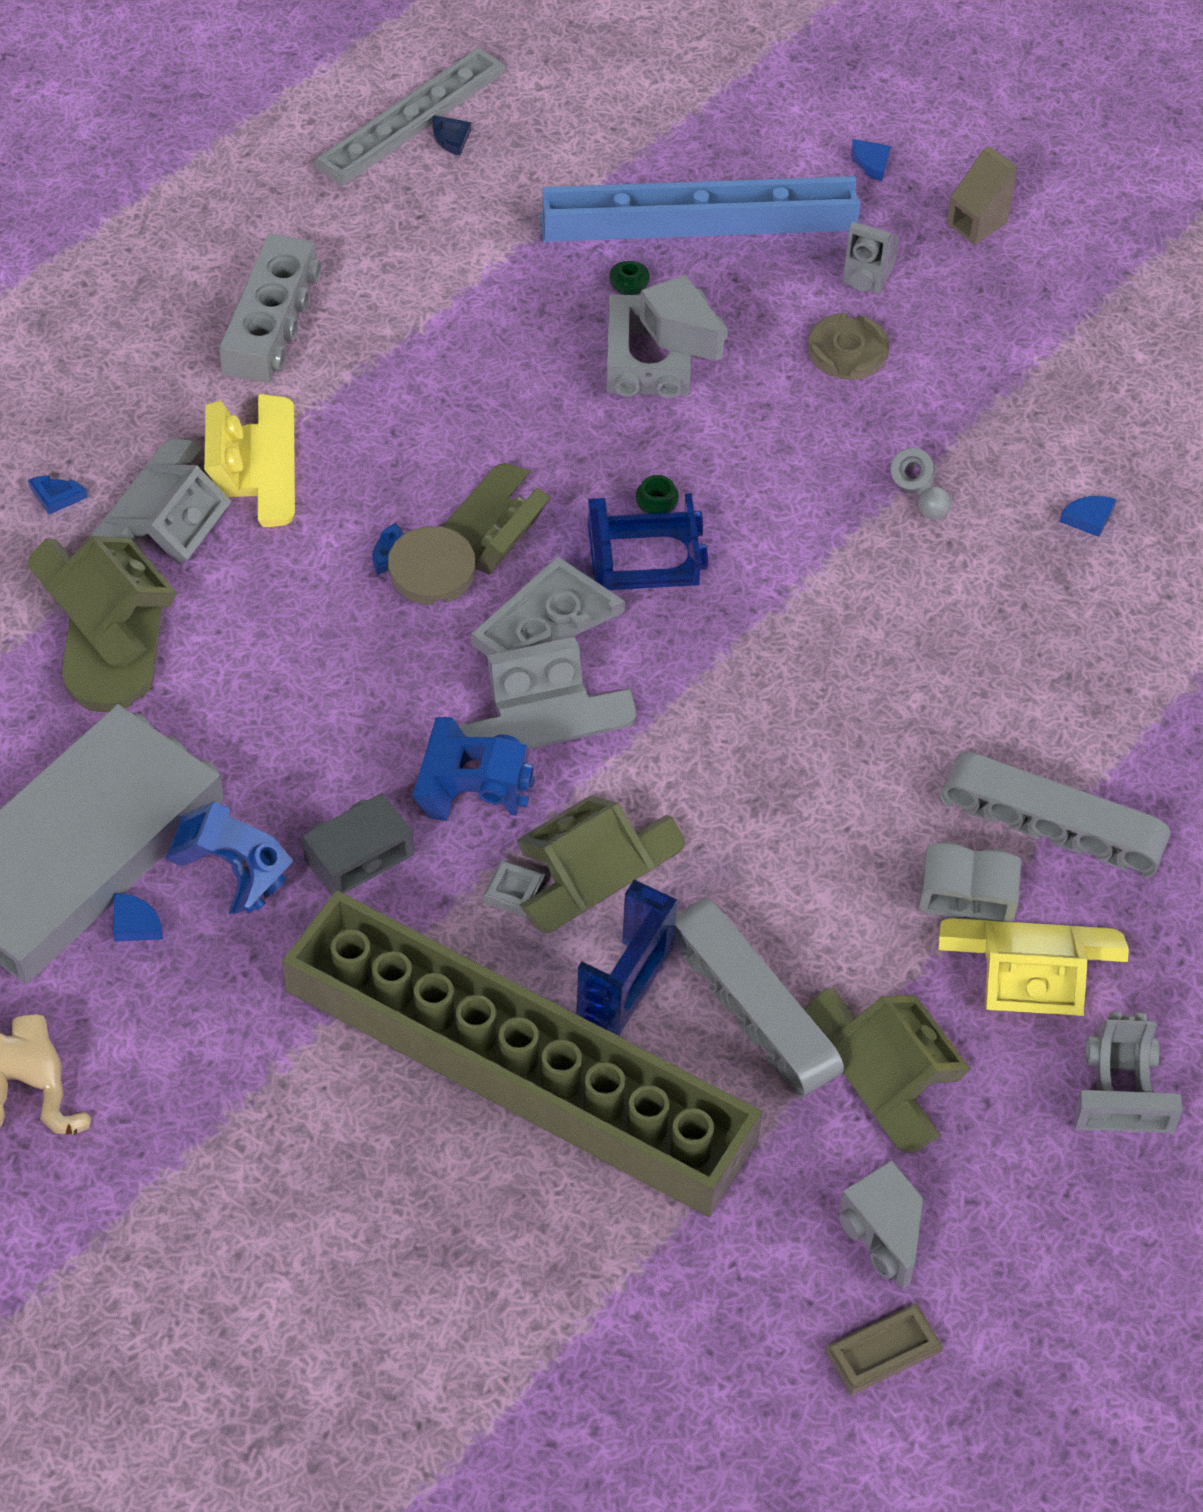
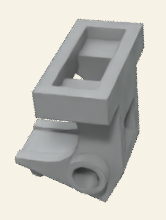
M1110 1012L1108 1020L1104 1021L1094 1030V1036H1087L1085 1060L1087 1065L1095 1066L1097 1090L1080 1091L1074 1109L1075 1129L1175 1132L1183 1112L1181 1094L1156 1093L1151 1087L1149 1068H1157L1159 1042L1157 1038H1153L1157 1022L1147 1021V1013H1134V1016H1122V1012ZM1110 1070L1134 1071L1136 1092L1115 1091L1111 1084Z

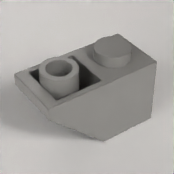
M852 222L849 227L842 283L851 285L858 291H871L881 294L896 263L900 236Z
M687 275L641 290L640 320L659 347L713 361L723 359L724 341L728 336L725 322L719 315L716 316L707 304L703 291L699 288L696 289Z
M891 1160L843 1191L839 1221L846 1234L852 1240L857 1241L861 1239L871 1251L870 1258L876 1271L886 1280L892 1277L902 1290L910 1285L915 1266L923 1197Z

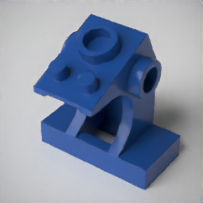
M436 717L412 797L428 818L447 821L455 796L460 792L468 791L478 792L479 798L489 804H503L510 815L516 816L519 806L526 808L528 806L529 796L523 795V792H528L530 787L533 788L535 776H533L534 764L527 763V745L520 743L513 736L499 734L495 737H466L452 717ZM471 760H481L479 769H462L465 763Z
M212 801L181 816L165 859L181 867L207 855L221 857L230 863L232 871L237 878V889L229 914L235 915L242 911L250 914L254 909L258 911L266 903L260 896L263 894L265 897H269L285 882L286 877L282 873L293 862L291 857L273 836L228 816L230 808ZM243 859L247 863L250 872L244 869Z

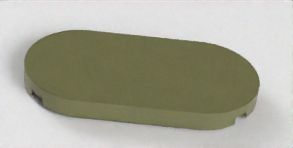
M136 606L132 615L125 621L148 650L123 669L112 668L70 618L62 676L65 689L70 696L78 701V704L88 710L109 712L117 704L127 708L132 705L133 701L137 700L140 696L143 698L148 693L154 681L163 607L149 606L142 608Z

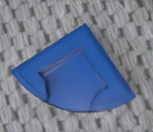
M853 139L851 157L865 171L867 176L883 181L891 146Z
M43 475L28 480L30 489L49 515L88 498L86 489L72 479H69L68 482L50 479V475Z
M1088 496L1077 499L1062 511L1059 522L1100 537L1114 510L1117 499L1105 496Z
M397 523L390 525L381 532L380 539L374 547L372 560L377 575L388 571L389 552L395 541L404 535Z
M114 893L113 936L115 942L163 939L159 917L147 902L132 895Z

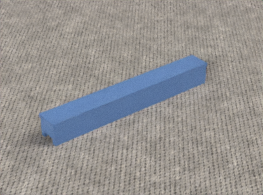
M855 176L543 187V210L540 214L543 242L849 231L852 222L858 223L860 199H857Z

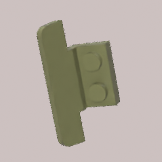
M507 463L495 466L442 526L458 532L469 541L475 553V568L488 575L492 573L534 524L551 498L538 487L526 500L522 496H518L516 500L510 498L528 477L531 470Z
M91 536L72 557L57 539L46 538L30 555L28 560V566L102 658L114 669L127 667L148 650L125 623L132 615L136 606L142 608L149 606L170 607L177 595L173 587L131 538Z
M590 795L517 839L523 856L546 863L551 876L556 882L519 906L539 931L544 933L554 932L677 855L684 847V837L674 818L668 815L661 817L636 833L619 803Z
M834 988L823 990L806 1006L805 1011L837 1049L844 1065V1075L895 1146L902 1152L915 1153L941 1137L942 1135L915 1098L930 1084L961 1080L971 1068L916 995L881 996L858 1017H855Z

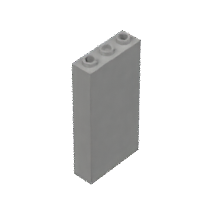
M117 704L0 809V965L27 985L114 903V893L124 894L168 852L181 816L212 801L220 804L224 800L222 776L218 769L209 761H200L192 756L176 738L172 736L165 737L156 731L143 715L139 713L132 714Z

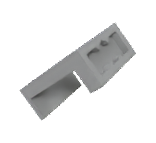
M609 295L606 393H618L625 397L636 394H653L665 398H674L678 395L689 396L691 355L670 350L669 355L658 363L648 364L634 359L629 351V333L650 334L640 320L641 296Z

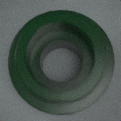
M623 261L612 267L609 281L611 286L620 294L637 295L649 285L650 273L639 262Z
M649 476L637 488L636 503L645 513L665 515L673 511L678 504V490L672 480L666 476Z

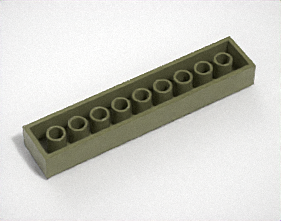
M338 890L334 892L282 960L286 992L709 1218L759 1140L763 1111Z

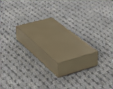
M916 1303L826 1346L825 1353L852 1396L941 1353L943 1345Z

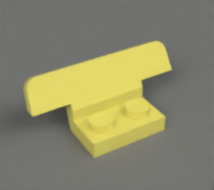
M258 394V424L250 423L241 426L236 415L229 413L221 400L206 404L204 469L227 497L258 496V521L262 527L283 526L291 523L294 519V404L286 397Z
M956 918L945 919L940 923L938 950L985 953L987 959L986 1010L1084 1016L1087 960L1128 962L1129 948L1123 933L1112 928Z

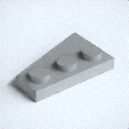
M558 556L471 633V646L487 656L571 638L625 613V601Z

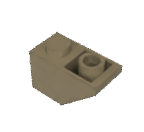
M990 146L984 148L950 197L946 224L974 245L1007 224L1018 166Z

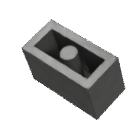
M383 792L369 800L357 802L349 811L328 822L324 821L316 824L308 833L302 835L304 860L331 896L336 890L346 893L414 855L413 831Z

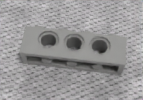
M268 233L219 347L223 375L270 383L275 370L281 371L286 360L285 345L287 341L295 340L298 331L297 316L299 312L305 313L309 305L310 284H317L320 279L322 263L321 260L316 259L315 242Z

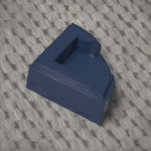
M434 115L432 127L436 142L446 151L461 155L471 132V122Z

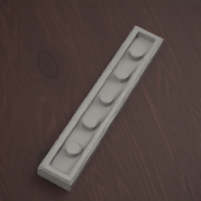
M476 48L314 160L315 168L340 186H344L430 126L434 115L443 117L505 73V65L480 48Z

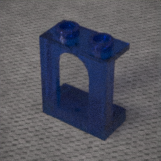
M692 493L685 494L684 512L607 516L605 498L588 499L587 526L594 581L608 590L699 585L700 570L708 569L707 545L699 544L698 537L703 536V517L701 510L694 511ZM672 537L681 541L688 551V556L684 563L677 567L613 571L610 540Z
M635 879L625 893L622 943L628 947L611 974L581 961L578 966L577 1015L618 1036L621 1034L673 950L677 909L676 898Z

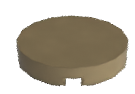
M837 313L824 317L812 327L807 342L808 356L815 367L829 376L840 379H862L874 375L884 366L889 355L888 335L881 325L868 317L858 315V319L847 318L848 313Z
M421 527L408 531L395 541L388 555V573L394 589L407 600L422 605H434V601L444 599L447 603L456 600L470 588L475 578V553L469 541L456 531L444 527Z

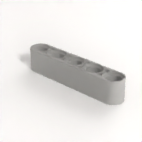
M963 752L957 755L940 792L942 802L948 807L954 804L965 808V813L994 823L996 819L1010 824L1009 829L1037 839L1039 835L1054 840L1052 844L1079 854L1085 851L1098 856V861L1123 870H1127L1129 867L1143 872L1141 875L1143 877L1153 876L1157 872L1171 836L1168 825L1154 816L971 752Z
M703 898L665 920L664 930L669 941L675 940L684 951L680 953L698 976L702 974L712 985L708 987L709 990L727 1011L732 1009L740 1021L736 1023L755 1046L760 1044L769 1055L766 1057L767 1061L784 1081L788 1079L798 1090L795 1093L798 1098H804L844 1072L842 1059L831 1041L711 899Z

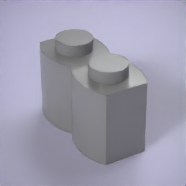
M954 842L928 844L922 866L918 909L925 913L1013 922L1018 907L1021 858L1001 849L974 852Z

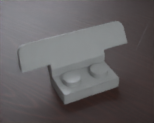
M171 439L162 444L91 536L133 539L134 536L141 537L149 534L174 561L183 563L190 558L232 501L197 465H190L202 448L194 440Z
M575 637L487 655L491 695L498 717L458 726L466 737H495L499 734H506L515 737L520 743L526 744L527 749L630 727L635 722L636 709L631 688L588 697L582 682L579 645Z

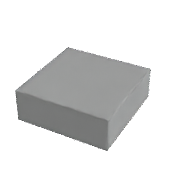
M501 859L483 895V903L527 918L528 916L519 905L540 892L545 882V874Z

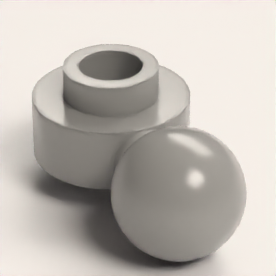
M907 448L899 452L891 464V475L896 485L903 491L918 493L917 507L923 516L930 519L945 517L951 509V497L943 488L932 485L935 477V466L930 456L918 448ZM912 466H918L922 470L920 476L915 479L907 477V471Z

